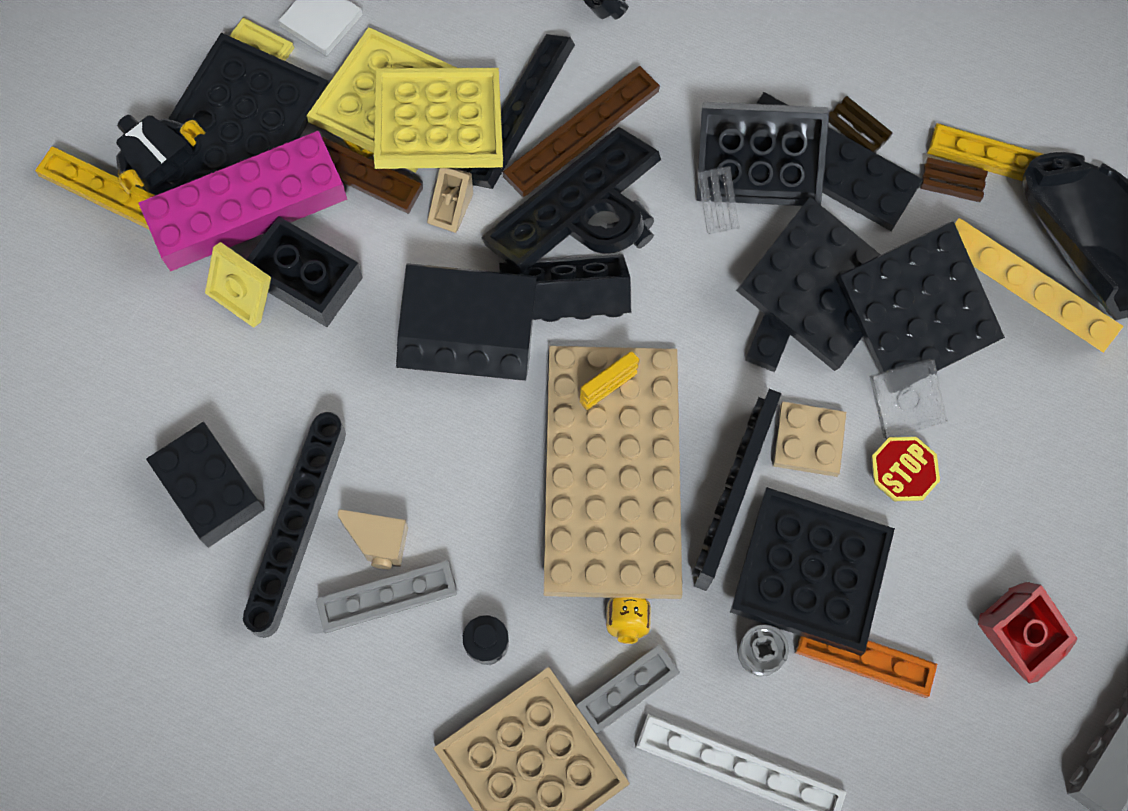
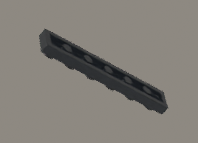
M546 34L501 111L503 167L468 168L467 172L472 174V184L474 186L494 188L573 50L575 44L571 37Z

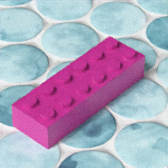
M316 131L141 201L139 206L159 254L171 272L212 255L213 247L220 242L230 248L266 233L278 216L291 223L345 201L347 196L319 131Z

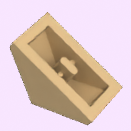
M456 168L439 169L427 220L428 224L454 233L458 231L473 196L472 174Z

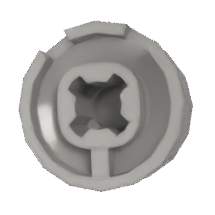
M757 625L749 629L740 640L737 649L738 659L742 667L750 674L769 676L778 671L787 661L789 654L788 641L784 634L776 627Z

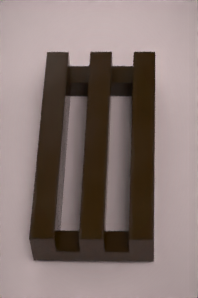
M848 96L833 111L829 112L828 122L847 138L874 153L893 134L892 131ZM839 115H841L848 122H850L853 125V128L850 125H848L845 121H843L839 117ZM863 133L864 135H866L869 139H871V140H872L874 143H876V144L873 145L871 142H869V141H868L865 137H863L861 134Z

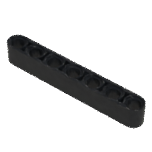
M332 412L320 413L311 424L243 613L244 625L258 637H270L276 633L280 626L345 441L346 433L342 422ZM330 425L337 427V430L331 436L321 435L325 427ZM319 455L326 457L324 464L321 466H310L314 457ZM304 487H315V492L312 496L308 498L299 497L300 491ZM295 517L304 518V522L299 529H288L290 520ZM291 548L293 550L289 560L285 562L277 561V555L282 549ZM270 581H281V587L278 592L272 595L266 594V586ZM268 612V623L260 628L255 627V617L259 613Z

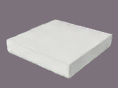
M296 0L278 22L281 28L327 56L360 19L363 13L360 7L349 0Z

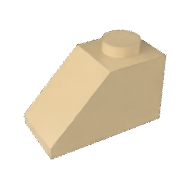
M339 509L338 518L367 561L372 562L371 566L386 570L391 569L392 565L401 567L408 532L406 520Z

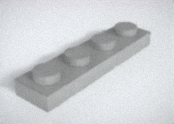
M447 560L316 598L323 631L326 634L456 596L457 592Z

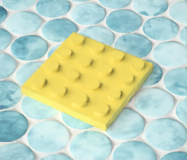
M368 27L307 114L308 122L374 153L376 69L457 67ZM406 168L415 173L418 170V168Z
M377 68L374 139L375 169L503 167L499 68Z

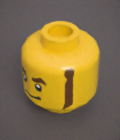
M622 597L611 598L608 601L606 628L608 633L617 637L620 643H636L639 638L649 633L651 606L646 598Z

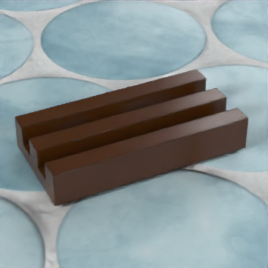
M928 157L925 161L923 181L920 189L981 202L984 197L983 190L986 185L985 179L988 171ZM929 177L946 181V183L929 180ZM960 184V185H965V186H969V187H974V188H976V190H972V189H968V188H963V187H959V186H955V185Z

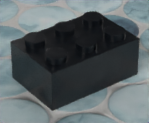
M280 216L277 217L246 259L271 277L268 289L269 294L325 327L330 325L363 278L357 261Z
M204 421L146 458L198 538L208 548L265 510Z

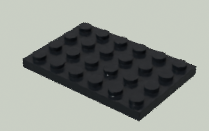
M220 33L168 118L169 120L181 123L195 120L206 133L204 135L199 134L194 138L196 141L194 146L188 142L195 157L150 193L155 196L299 139L308 124L307 114L328 86V80ZM135 185L136 187L141 188V189L147 191V190L144 188V186H143V187H140V185Z

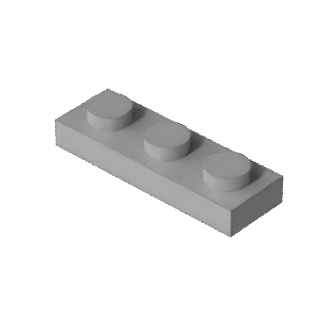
M659 644L576 706L597 735L676 677L680 671Z

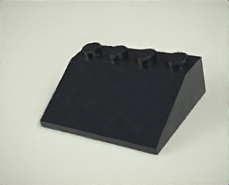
M703 102L697 201L802 206L812 197L821 205L829 121L828 107Z
M407 263L397 337L396 368L526 381L530 361L537 276Z

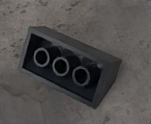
M623 254L538 260L524 273L519 272L507 262L499 263L501 273L537 276L533 320L542 319L545 322H555L560 318L567 317L585 320L595 315L620 317L624 313H631V277Z

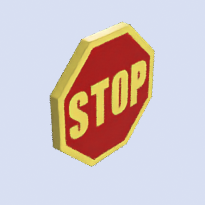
M889 437L871 457L874 484L894 502L923 501L940 482L937 454L917 437Z

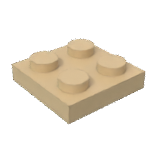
M782 401L779 411L773 467L838 477L841 468L847 412Z

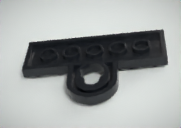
M617 127L481 237L484 245L521 273H524L569 235L590 250L602 254L616 253L630 247L641 236L644 221L637 204L622 195L621 192L661 161L659 151L624 129ZM603 211L613 212L619 219L617 225L611 228L588 224L592 216Z

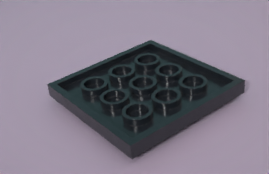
M810 197L736 291L827 366L836 371L842 366L863 337L836 276L881 254Z
M954 221L948 222L836 276L889 393H894L1005 338Z
M766 487L730 613L862 656L866 651L895 528Z

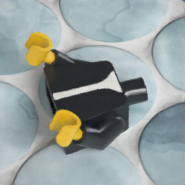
M132 115L122 117L117 127L123 135L116 141L120 148L116 156L119 183L128 195L131 193L130 189L135 185L144 186L147 192L150 193L195 157L188 142L194 146L196 144L194 138L199 134L204 135L206 132L195 120L181 123L165 118L158 120L154 116L148 115L138 122Z

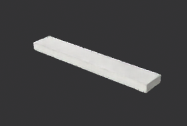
M650 714L646 717L636 745V749L794 811H841L847 792Z

